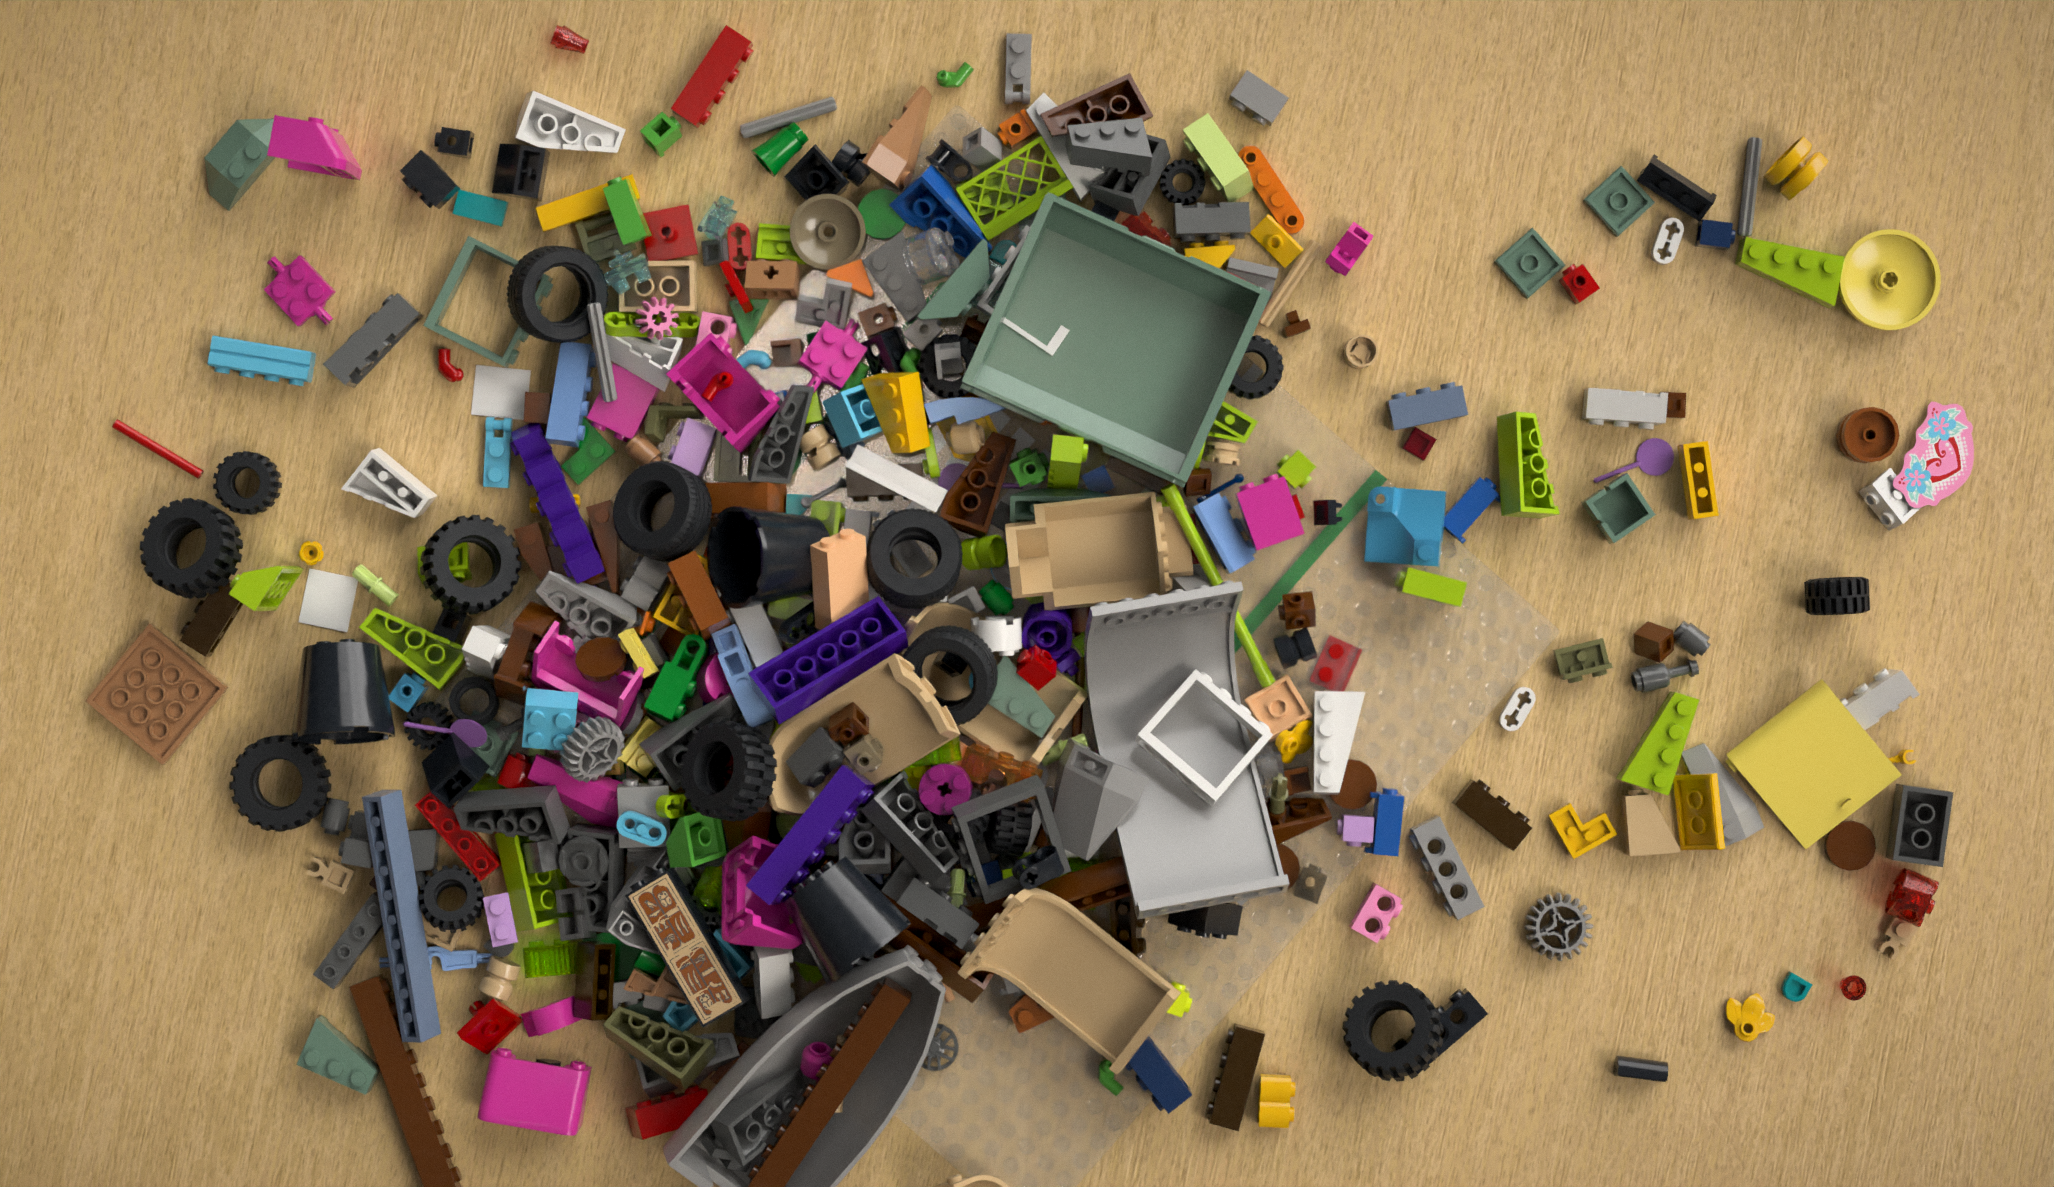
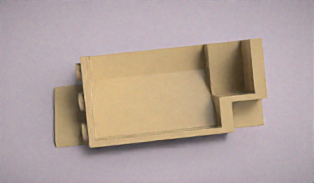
M1155 492L1034 504L1035 521L1005 524L1012 597L1016 599L1043 596L1045 610L1089 607L1101 602L1112 604L1125 598L1141 599L1146 595L1154 593L1164 595L1166 594L1165 588H1170L1169 578L1193 575L1191 545L1170 507H1162L1161 501L1156 502Z

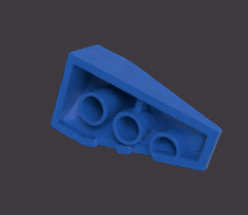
M932 164L889 204L907 224L912 227L917 226L927 232V236L930 238H937L946 243L949 249L964 258L970 254L982 239L987 241L988 252L993 248L950 183Z

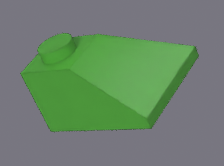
M700 812L680 817L666 842L670 867H694L727 855L721 819L701 815Z

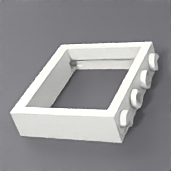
M1026 225L1018 236L1021 241L1015 248L1013 245L1004 256L1007 260L1002 268L998 266L990 277L993 282L980 297L977 296L976 298L979 301L977 309L991 317L994 309L988 304L1011 272L1031 226ZM1005 318L1003 321L1004 324L1052 356L1070 331L1061 325L1046 346Z
M1195 669L1140 731L1135 742L1212 807L1269 742L1273 734L1270 732L1271 730L1268 725L1262 721L1258 722L1251 716L1248 708L1242 704L1238 705L1235 703L1228 691L1215 686L1209 675ZM1193 684L1259 738L1256 744L1217 788L1212 786L1151 734L1154 728Z

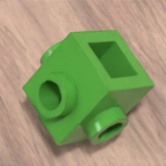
M1030 447L1016 453V458L1010 460L1009 466L1020 487L1031 483V485L1038 484L1045 480L1044 476L1048 474L1046 468L1050 466L1044 452L1039 454L1037 448L1033 450ZM1032 464V465H1034L1035 467H1034V468H1028L1027 465Z

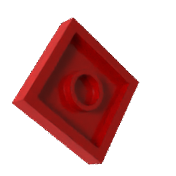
M689 204L643 213L652 236L644 239L648 261H669L699 255Z
M494 998L485 1006L482 1001H475L473 1004L477 1008L476 1010L470 1005L469 1012L474 1017L457 1032L461 1040L487 1055L523 1022L522 1017L517 1012Z

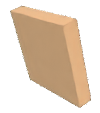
M1288 674L1276 680L1272 685L1244 699L1258 722H1264L1270 728V732L1273 734L1269 740L1270 743L1276 740L1282 731H1291L1299 722L1314 718Z

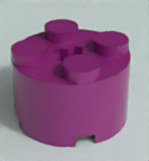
M949 762L931 767L925 772L919 784L921 802L928 810L938 815L953 814L951 807L969 801L972 794V783L967 772L961 766ZM947 782L949 783V788L952 789V793L948 792L946 795H943L942 789L939 786H943Z

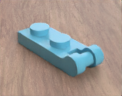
M486 417L483 487L509 488L512 449L509 442H512L513 419L495 420V417ZM495 430H503V437H495Z

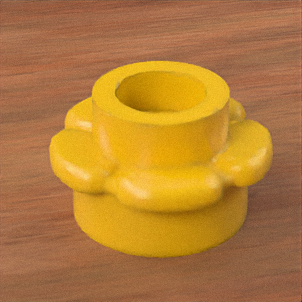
M316 541L304 542L299 551L300 559L305 561L307 565H316L324 557L321 544ZM311 550L314 552L313 555L309 554Z

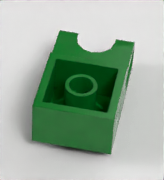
M696 634L685 636L672 662H665L644 705L647 713L668 723H672L685 715L687 711L685 703L688 698L692 699L697 691V673L708 657V649L702 637ZM693 647L700 648L696 654H690L689 650Z

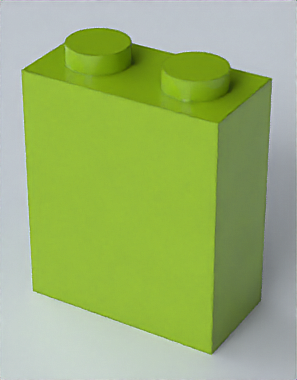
M1403 567L1402 571H1398L1396 574L1394 586L1398 587L1397 592L1453 607H1461L1467 582L1410 567Z

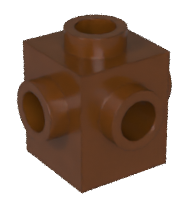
M1312 591L1282 595V605H1278L1279 619L1285 622L1286 630L1316 627V609Z

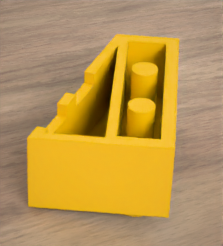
M919 372L880 373L861 379L892 453H911L930 446Z

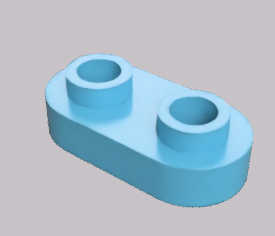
M625 811L617 820L618 832L632 840L649 846H658L666 838V826L657 819L635 811ZM632 819L635 825L627 827L625 821ZM651 828L658 829L659 834L656 836L650 835L649 830Z

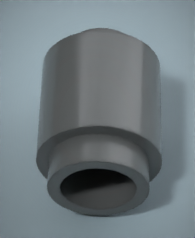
M1683 621L1673 633V637L1676 639L1675 643L1694 657L1697 654L1702 656L1711 645L1707 642L1710 637L1692 623L1688 624Z
M329 798L328 804L325 803L320 827L325 828L324 833L339 836L340 831L345 832L350 811L348 801Z

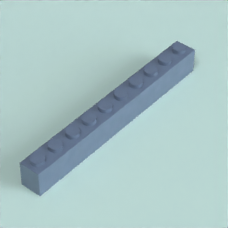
M380 790L363 796L362 801L402 1042L421 1043L441 1034L402 790Z

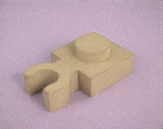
M314 857L312 861L318 863L320 868L318 871L308 869L307 873L312 877H324L321 884L345 894L356 870L334 860L327 866L322 858Z
M1896 912L1883 932L1889 938L1887 941L1879 944L1878 951L1883 953L1885 948L1890 946L1892 952L1889 958L1894 960L1899 954L1898 946L1901 944L1907 947L1918 930L1919 925Z

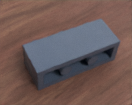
M1455 382L1440 385L1441 390L1431 392V388L1427 387L1415 390L1416 395L1408 397L1406 392L1391 395L1392 400L1386 401L1391 430L1395 431L1467 416L1468 411L1463 386H1456Z

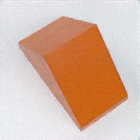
M862 259L827 271V278L852 283V290L873 299L874 292Z

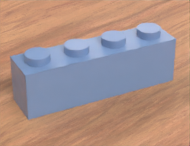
M566 342L560 345L545 437L549 444L579 447L580 440H584L585 426L582 425L583 418L588 416L589 401H586L587 393L591 392L593 388V377H590L591 368H595L597 363L591 344Z

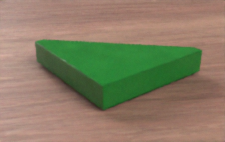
M738 299L729 301L745 346L749 345L769 299H749L753 310L746 314Z

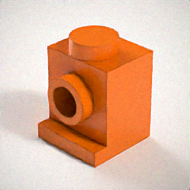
M1022 109L1019 113L999 124L1000 131L997 132L1004 145L1009 144L1011 148H1014L1037 134V128L1025 109ZM1019 125L1021 130L1019 133H1013L1011 127Z

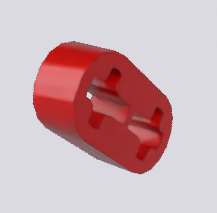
M737 222L732 224L727 232L729 261L734 269L744 271L747 267V261H744L743 266H739L738 262H734V258H737L739 255L738 249H742L743 256L748 257V261L753 260L751 233L745 224ZM736 228H741L742 232H746V236L741 238L742 245H738L737 238L732 237V233L737 231Z

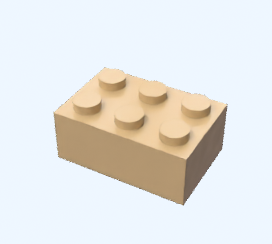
M694 260L618 261L619 312H636L637 309L645 310L641 303L647 301L650 304L651 297H656L658 303L661 298H666V306L674 304L675 307L670 313H698L697 263Z

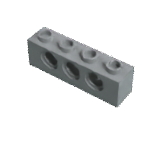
M1436 815L1410 828L1413 834L1409 838L1415 849H1421L1424 857L1420 858L1427 872L1432 871L1435 877L1432 880V884L1438 894H1443L1446 900L1443 906L1449 917L1453 915L1455 919L1459 920L1485 907L1440 816ZM1433 839H1437L1440 842V849L1435 853H1430L1427 848L1428 843ZM1443 862L1451 864V871L1447 875L1439 873V866ZM1456 884L1461 885L1462 894L1457 898H1453L1450 895L1451 887Z

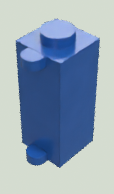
M1481 477L1477 478L1445 513L1444 529L1463 544L1466 539L1462 535L1494 499L1499 503L1501 502L1499 493L1495 491L1497 486L1487 477L1484 480Z
M1383 788V792H1370V797L1375 798L1373 843H1370V847H1364V852L1376 855L1398 856L1404 796L1398 794V789Z

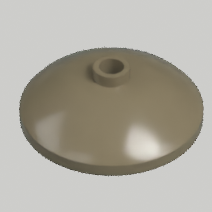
M834 194L816 195L803 202L794 213L790 225V238L795 252L805 263L818 269L831 270L852 262L860 253L865 241L866 229L860 211L846 198ZM831 227L833 230L832 236L826 237L823 233L824 228Z

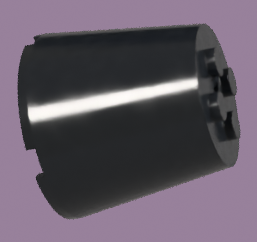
M742 506L728 507L718 515L720 520L716 527L711 528L709 534L707 564L713 587H718L721 593L719 599L725 605L733 609H743L813 593L810 545L819 542L824 537H830L825 525L819 519Z
M341 639L339 642H316V644L302 649L292 741L320 745L321 740H334V745L379 742L389 740V737H395V727L379 645L355 642V639Z
M846 856L835 864L831 860L793 888L791 891L794 895L783 902L827 985L832 984L854 968V964L864 956L866 959L911 924L909 919Z

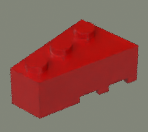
M693 1085L688 1087L683 1093L675 1094V1092L661 1095L660 1099L652 1101L647 1099L637 1102L636 1105L625 1107L632 1137L644 1140L677 1130L708 1095L707 1089Z

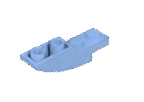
M733 624L712 633L719 653L717 656L747 724L751 727H758L774 720L771 713L752 689L748 673L753 670L737 625Z

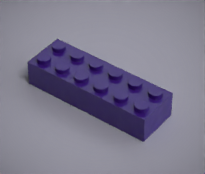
M877 596L749 672L752 689L776 722L781 724L894 653L898 654L908 648L906 630L882 599Z
M842 765L746 886L768 905H779L793 895L792 888L808 877L810 873L808 868L813 863L817 864L826 854L824 848L829 843L833 844L842 834L840 831L841 827L845 823L849 824L858 814L856 811L857 807L861 803H867L874 794L872 789L875 785L856 769H852L848 765Z

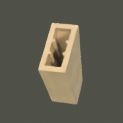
M1630 789L1628 794L1621 795L1626 855L1643 856L1680 853V847L1651 794L1643 793V789Z

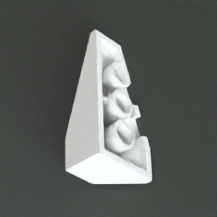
M531 91L526 94L520 110L515 138L539 148L617 153L626 129L538 92Z

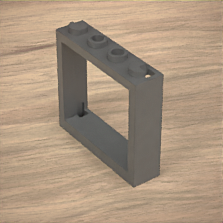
M1038 775L951 807L954 818L951 819V824L955 833H960L961 839L957 840L962 854L966 853L968 860L964 862L969 876L973 875L975 882L971 883L976 897L981 896L985 904L1009 896L1011 893H1017L1023 890L1024 887L1021 886L1019 880L1014 876L987 885L967 822L1032 796L1035 800L1048 845L1056 847L1064 867L1063 874L1071 871L1044 784Z

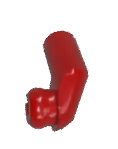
M438 349V371L449 382L461 381L464 373L461 368H455L451 364V349Z
M721 372L714 375L701 394V397L712 402L719 391L727 389L733 384L732 374Z

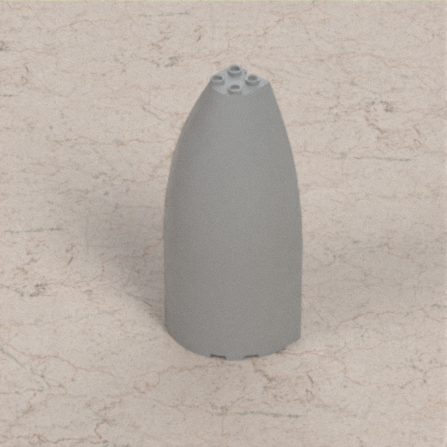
M907 945L905 948L861 964L832 984L827 985L825 983L809 993L774 1022L743 1053L665 1143L663 1152L668 1165L698 1187H712L713 1182L720 1187H748L750 1178L747 1176L754 1164L760 1165L764 1159L761 1157L763 1151L752 1159L747 1172L726 1169L721 1160L711 1157L701 1143L705 1134L715 1136L711 1122L729 1102L796 1067L800 1068L802 1051L807 1045L813 1042H823L833 1049L837 1041V1035H843L850 1022L856 1023L859 1018L857 1015L858 1010L864 1002L869 1003L873 996L870 993L878 981L883 983L885 978L888 977L912 993L911 1001L843 1099V1111L833 1114L785 1185V1187H836L868 1151L889 1123L912 1087L925 1060L939 1020L946 988L941 982L943 977L936 971V966L927 959L923 962L917 957L919 954L911 946ZM803 1074L807 1086L809 1083L814 1085L816 1080H812ZM804 1097L800 1098V1100L797 1103L798 1105L802 1103ZM786 1112L778 1123L780 1126L782 1123L787 1125L791 1119L788 1117L790 1112ZM772 1131L766 1139L765 1143L767 1145L771 1144L773 1146L777 1140L775 1137L776 1132Z

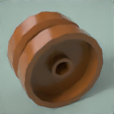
M1868 407L1850 412L1841 420L1836 433L1837 444L1842 454L1851 461L1862 464L1882 461L1890 456L1897 447L1900 436L1898 424L1893 416L1884 409Z

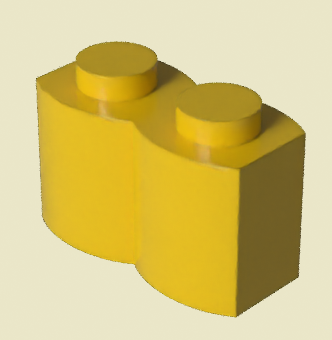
M1260 1074L1258 1127L1289 1128V1122H1294V1107H1290V1097H1295L1296 1083L1291 1082L1290 1075Z

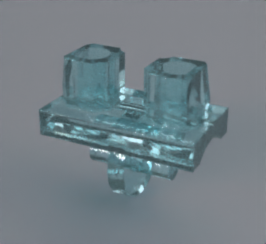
M720 196L717 202L714 201L700 222L697 231L704 232L709 239L720 241L736 217L737 211L732 209L734 201L725 196Z
M619 249L613 251L616 258L608 262L612 270L604 274L608 286L612 285L618 294H622L631 288L625 277L632 273L635 274L639 283L651 278L648 267L649 262L644 253L633 258L634 256L631 251L621 254Z

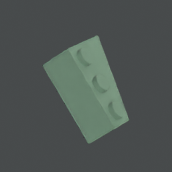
M1003 656L997 666V686L988 704L1042 738L1053 722L1055 715L1030 684L1016 673L1017 668L1009 658Z
M321 1015L316 1018L296 1065L365 1095L369 1093L380 1072L378 1064L359 1047H356L345 1037L346 1035L329 1023L326 1017Z

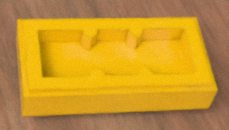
M1269 214L1250 232L1284 268L1304 250Z

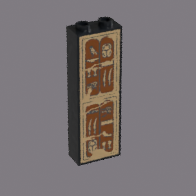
M662 867L651 874L653 879L647 883L642 879L630 886L632 891L625 896L701 1026L705 1027L746 1003L751 997L675 868L672 867L666 870L665 867Z

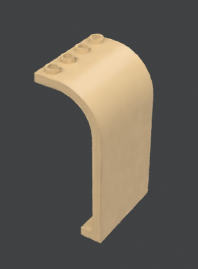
M1024 888L1015 896L1011 893L1002 904L1005 908L1001 914L996 913L988 923L991 927L987 933L982 932L974 942L977 946L973 952L968 951L960 961V964L963 966L958 971V974L967 979L974 972L983 970L1006 978L1112 1063L1109 1069L1118 1075L1181 992L1064 899L1038 888Z

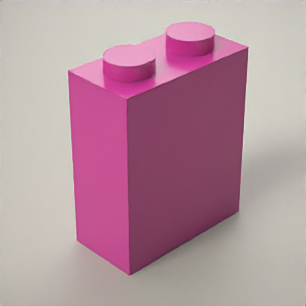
M613 363L612 370L617 399L612 402H604L602 390H600L587 418L593 420L592 426L602 431H605L607 427L615 431L614 437L627 443L628 439H632L639 434L648 415L649 405H653L660 389Z
M1274 474L1263 478L1264 483L1258 486H1254L1253 482L1240 486V492L1235 494L1255 551L1305 534L1285 476L1278 478V475Z

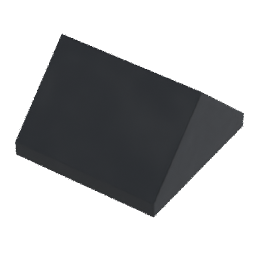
M816 144L784 176L805 200L821 194L840 196L847 190L849 181Z

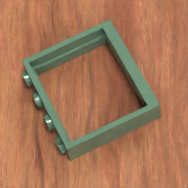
M468 236L423 326L508 368L510 364L514 365L520 352L517 349L521 341L525 342L529 336V333H526L519 326L503 357L440 326L477 250L514 268L519 263L518 260ZM543 274L540 278L541 282L535 292L536 305L540 312L542 310L540 303L543 297L547 298L553 288L551 283L553 278L546 274Z

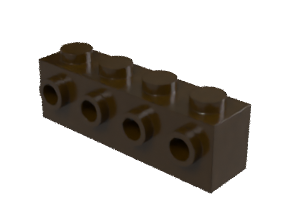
M1131 895L1110 902L1111 937L1137 958H1142L1143 953H1146V939L1142 938L1145 918L1137 919Z

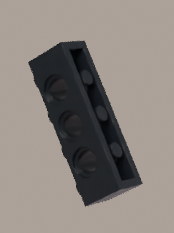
M1466 988L1463 991L1458 989L1449 997L1450 1002L1444 1007L1440 1005L1436 1008L1441 1017L1440 1022L1443 1025L1444 1032L1440 1036L1443 1039L1442 1047L1436 1048V1052L1439 1054L1437 1057L1488 1015ZM1455 1009L1462 1010V1018L1457 1022L1451 1021V1012ZM1415 1026L1411 1029L1412 1034L1406 1040L1401 1038L1391 1047L1393 1049L1392 1052L1402 1049L1410 1042ZM1430 1059V1060L1427 1062L1428 1065H1429L1430 1063H1432L1434 1060H1433V1059ZM1421 1068L1418 1071H1416L1417 1074H1419L1423 1069Z

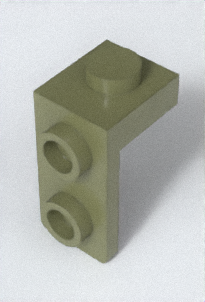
M665 402L659 403V405H649L648 416L644 422L645 435L654 442H664L668 419H703L704 414L692 403H682V406H674Z

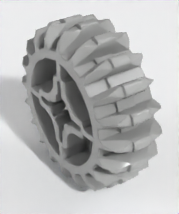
M597 716L595 719L589 717L586 723L581 721L578 728H573L574 731L571 735H566L568 740L562 743L564 749L560 751L562 756L560 762L565 772L575 780L586 783L591 779L596 781L598 776L604 777L606 771H611V767L618 763L617 758L623 755L621 750L625 747L623 743L625 737L619 726L606 717L601 718Z
M1557 892L1554 901L1552 896L1547 894V903H1544L1539 898L1537 903L1541 907L1539 909L1534 906L1530 907L1531 911L1535 912L1534 917L1526 915V919L1533 921L1532 924L1525 925L1526 930H1533L1532 933L1526 935V938L1528 940L1536 939L1532 942L1531 947L1537 948L1540 946L1538 950L1540 955L1545 954L1548 950L1547 958L1552 960L1555 953L1558 961H1562L1563 953H1565L1568 959H1572L1571 950L1578 955L1581 954L1578 946L1582 945L1585 948L1588 946L1583 941V938H1592V935L1586 932V929H1592L1593 924L1585 923L1592 916L1591 914H1582L1587 910V906L1581 905L1578 907L1580 903L1578 898H1575L1570 903V894H1566L1562 900L1561 893ZM1556 907H1568L1575 913L1576 917L1562 918ZM1549 910V923L1539 929L1543 915ZM1557 919L1562 924L1566 923L1564 924L1565 926L1561 927V934L1557 930H1552L1557 926ZM1578 924L1577 934L1569 943L1568 932ZM1556 935L1561 946L1555 947L1546 944L1542 936Z

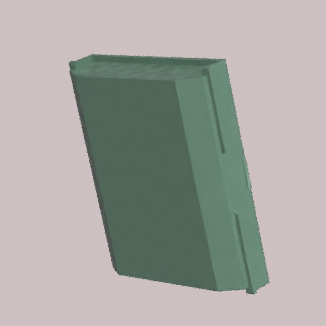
M1048 192L1045 194L962 379L960 388L1040 424L1044 421L1050 422L1062 430L1103 446V452L1184 488L1271 296V292L1192 256L1188 258L1175 252L1174 248L1147 236L1141 237L1130 232L1127 227ZM1005 318L1046 346L1061 325L1070 331L1052 356L1004 324L1003 321Z

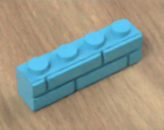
M212 336L208 365L215 367L214 372L229 374L230 370L239 371V376L254 378L255 374L264 375V380L279 382V378L289 379L288 384L304 386V382H312L316 353Z

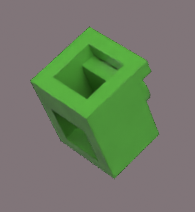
M663 112L658 114L640 130L645 143L660 157H663L665 155L664 152L682 137L679 130L681 128L680 123L673 116L669 118Z

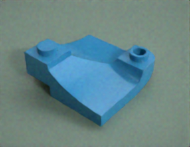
M1382 486L1372 489L1368 496L1364 561L1440 567L1447 492ZM1380 494L1385 496V501L1382 504L1376 501V497Z

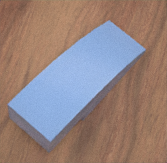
M974 397L948 398L924 404L931 424L954 416L957 424H961L1006 409L987 399Z

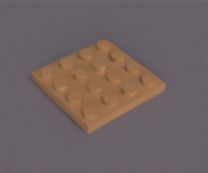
M149 624L90 694L86 702L160 764L165 765L229 687L153 624Z

